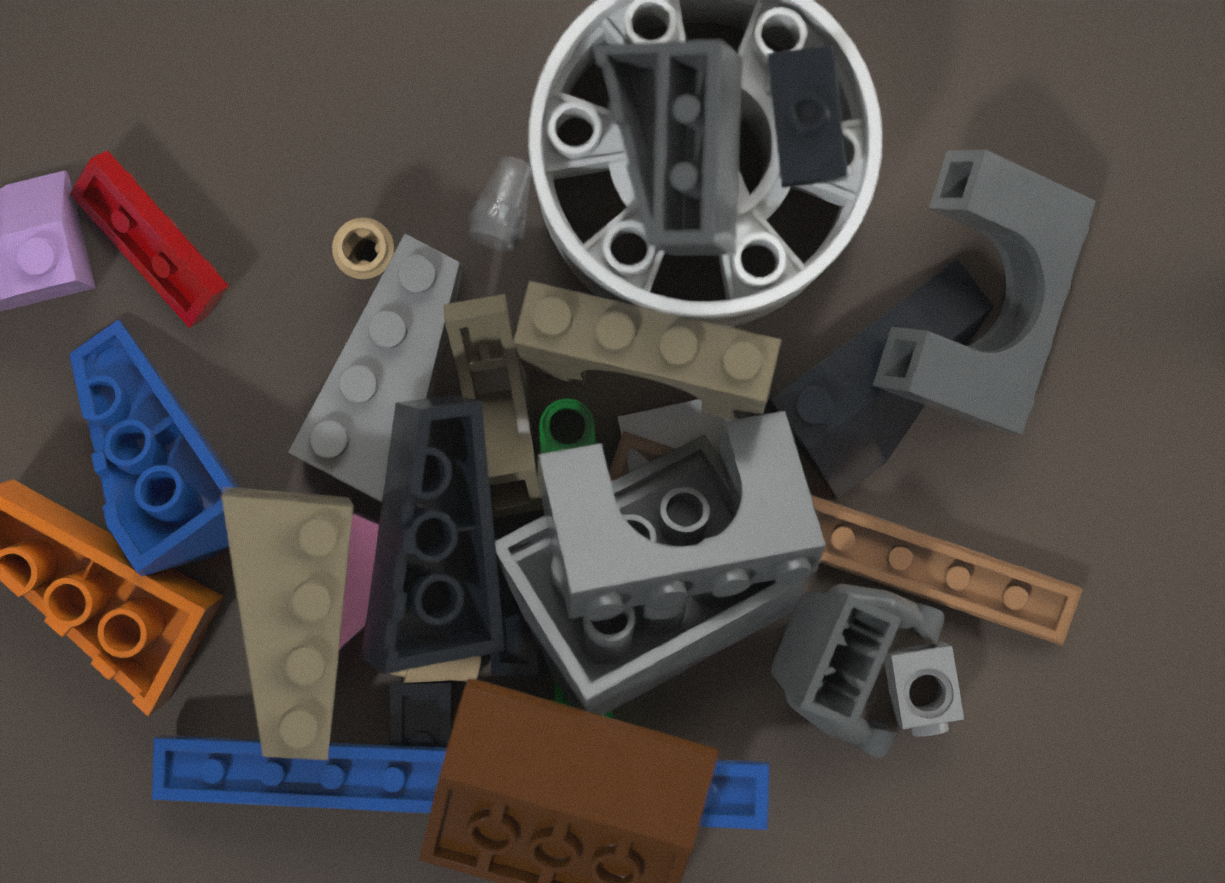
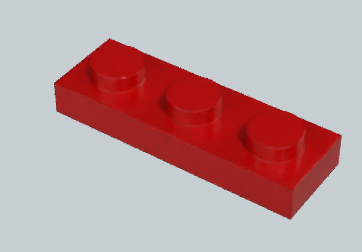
M108 150L90 158L70 192V196L189 328L206 319L229 285Z

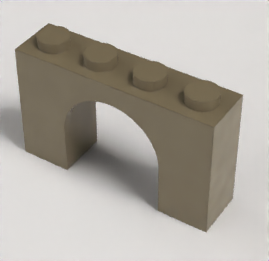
M529 281L513 343L524 369L528 373L583 386L588 370L612 371L643 377L679 388L696 396L702 402V414L727 420H736L764 414L781 339Z

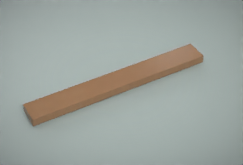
M623 431L609 471L610 480L612 482L630 473L627 463L630 447L635 448L648 462L675 450V448ZM811 495L826 545L820 563L1063 646L1083 591L1081 587Z

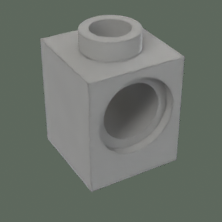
M939 641L937 644L933 642L888 650L884 663L893 718L898 726L902 729L911 728L912 736L921 737L948 732V722L964 720L953 647ZM933 675L938 684V692L935 699L925 706L913 705L909 696L912 682L919 676Z

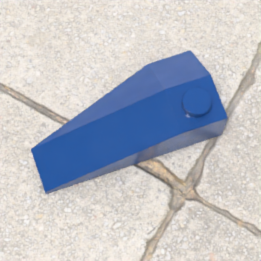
M118 319L72 351L69 357L82 416L88 421L94 448V454H91L94 471L100 477L106 505L102 507L106 525L136 572L141 576L215 557L228 548L229 540L221 496L223 486L242 487L125 325Z

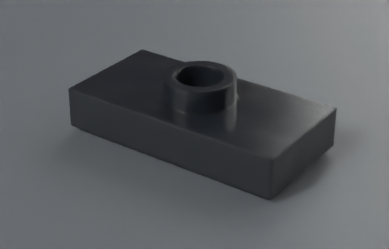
M834 45L767 53L782 188L848 180Z

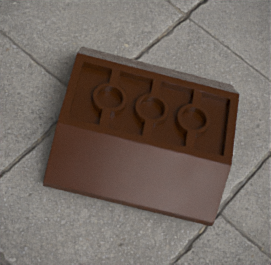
M468 678L438 778L419 860L496 883H680L694 846L719 749Z

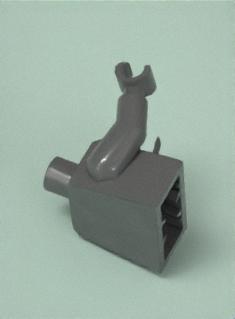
M841 583L834 585L827 592H805L800 597L791 620L782 629V641L772 662L771 674L785 690V699L788 705L828 736L856 745L864 752L876 758H883L889 752L899 731H885L888 724L879 721H866L860 716L898 627L909 628L914 634L924 640L928 636L937 644L944 624V613L936 608L912 602L887 590Z

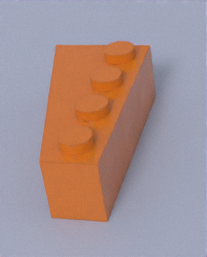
M14 479L0 483V581L16 596L20 597L23 595L47 617L44 620L45 623L61 637L67 635L93 659L90 664L106 679L110 680L113 678L134 697L132 702L149 717L170 700L225 596L174 568L145 576L139 575L114 536L108 531Z

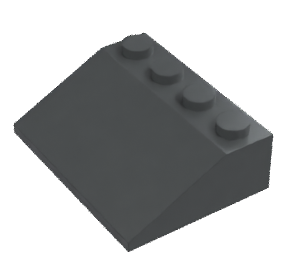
M705 434L611 482L618 509L625 521L643 537L662 545L687 547L705 543L720 535L735 518V510L720 456ZM543 516L495 541L497 563L551 674L573 708L601 716L795 611L805 580L793 584L780 585L775 583V580L750 584L744 591L730 596H715L712 592L687 596L680 604L668 608H652L649 604L624 608L617 616L605 620H589L586 616L569 619L546 517Z

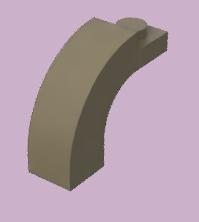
M501 294L443 304L445 324L462 396L482 401L492 517L497 518L544 510L538 487V462L520 358L513 343L515 332L509 314L506 295Z

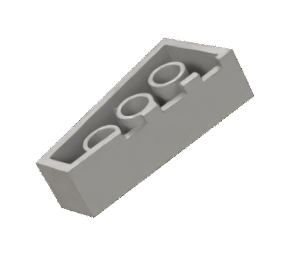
M404 234L288 453L382 502L395 403L434 397L438 373L449 337L445 324L443 304L458 301L465 269L459 261Z

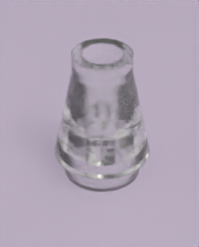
M508 156L499 158L493 175L467 217V221L471 224L468 236L473 241L491 249L508 252L514 250L517 240L524 239L529 186L532 176L530 164Z

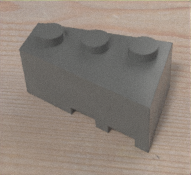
M722 40L592 45L597 64L603 69L612 101L609 104L614 124L619 127L629 161L626 167L648 245L671 255H736L743 58Z

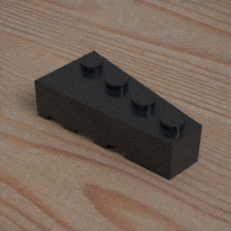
M454 394L395 403L361 654L362 660L384 674L505 651L481 400Z

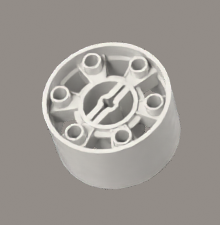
M597 0L572 23L549 56L534 95L529 125L531 169L543 218L558 252L578 279L590 291L601 298L725 327L748 323L784 306L811 284L838 256L857 230L870 204L878 179L882 148L880 110L867 67L843 28L814 0ZM683 23H712L746 31L738 51V55L743 58L740 118L752 130L759 144L762 155V176L760 185L750 195L738 172L736 255H718L726 300L710 302L685 301L667 298L650 292L665 252L648 245L626 167L629 161L619 127L614 124L610 110L569 95L575 84L596 62L592 45L686 41ZM664 26L668 28L667 33L658 40L647 41L637 36L655 28ZM762 38L784 51L834 45L848 180L782 188L767 53H773V51L765 46ZM572 118H580L587 121L594 130L592 138L580 147H570L563 144L557 137V131L563 122ZM610 170L614 186L627 209L583 244L563 213L553 180ZM790 188L840 206L833 225L821 246L804 264H802L767 222V219L780 206ZM623 234H634L642 238L648 249L645 259L633 266H625L618 263L610 252V247L617 237ZM750 246H762L768 249L775 260L773 274L765 278H755L747 274L741 265V252Z

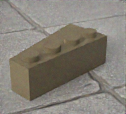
M223 486L221 496L262 754L264 757L328 760L353 512L351 500L349 497Z

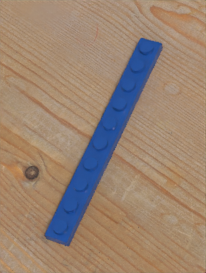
M161 735L154 738L152 800L430 813L447 748L329 743L328 760L264 757L260 739ZM717 760L699 827L767 830L769 826L770 762Z

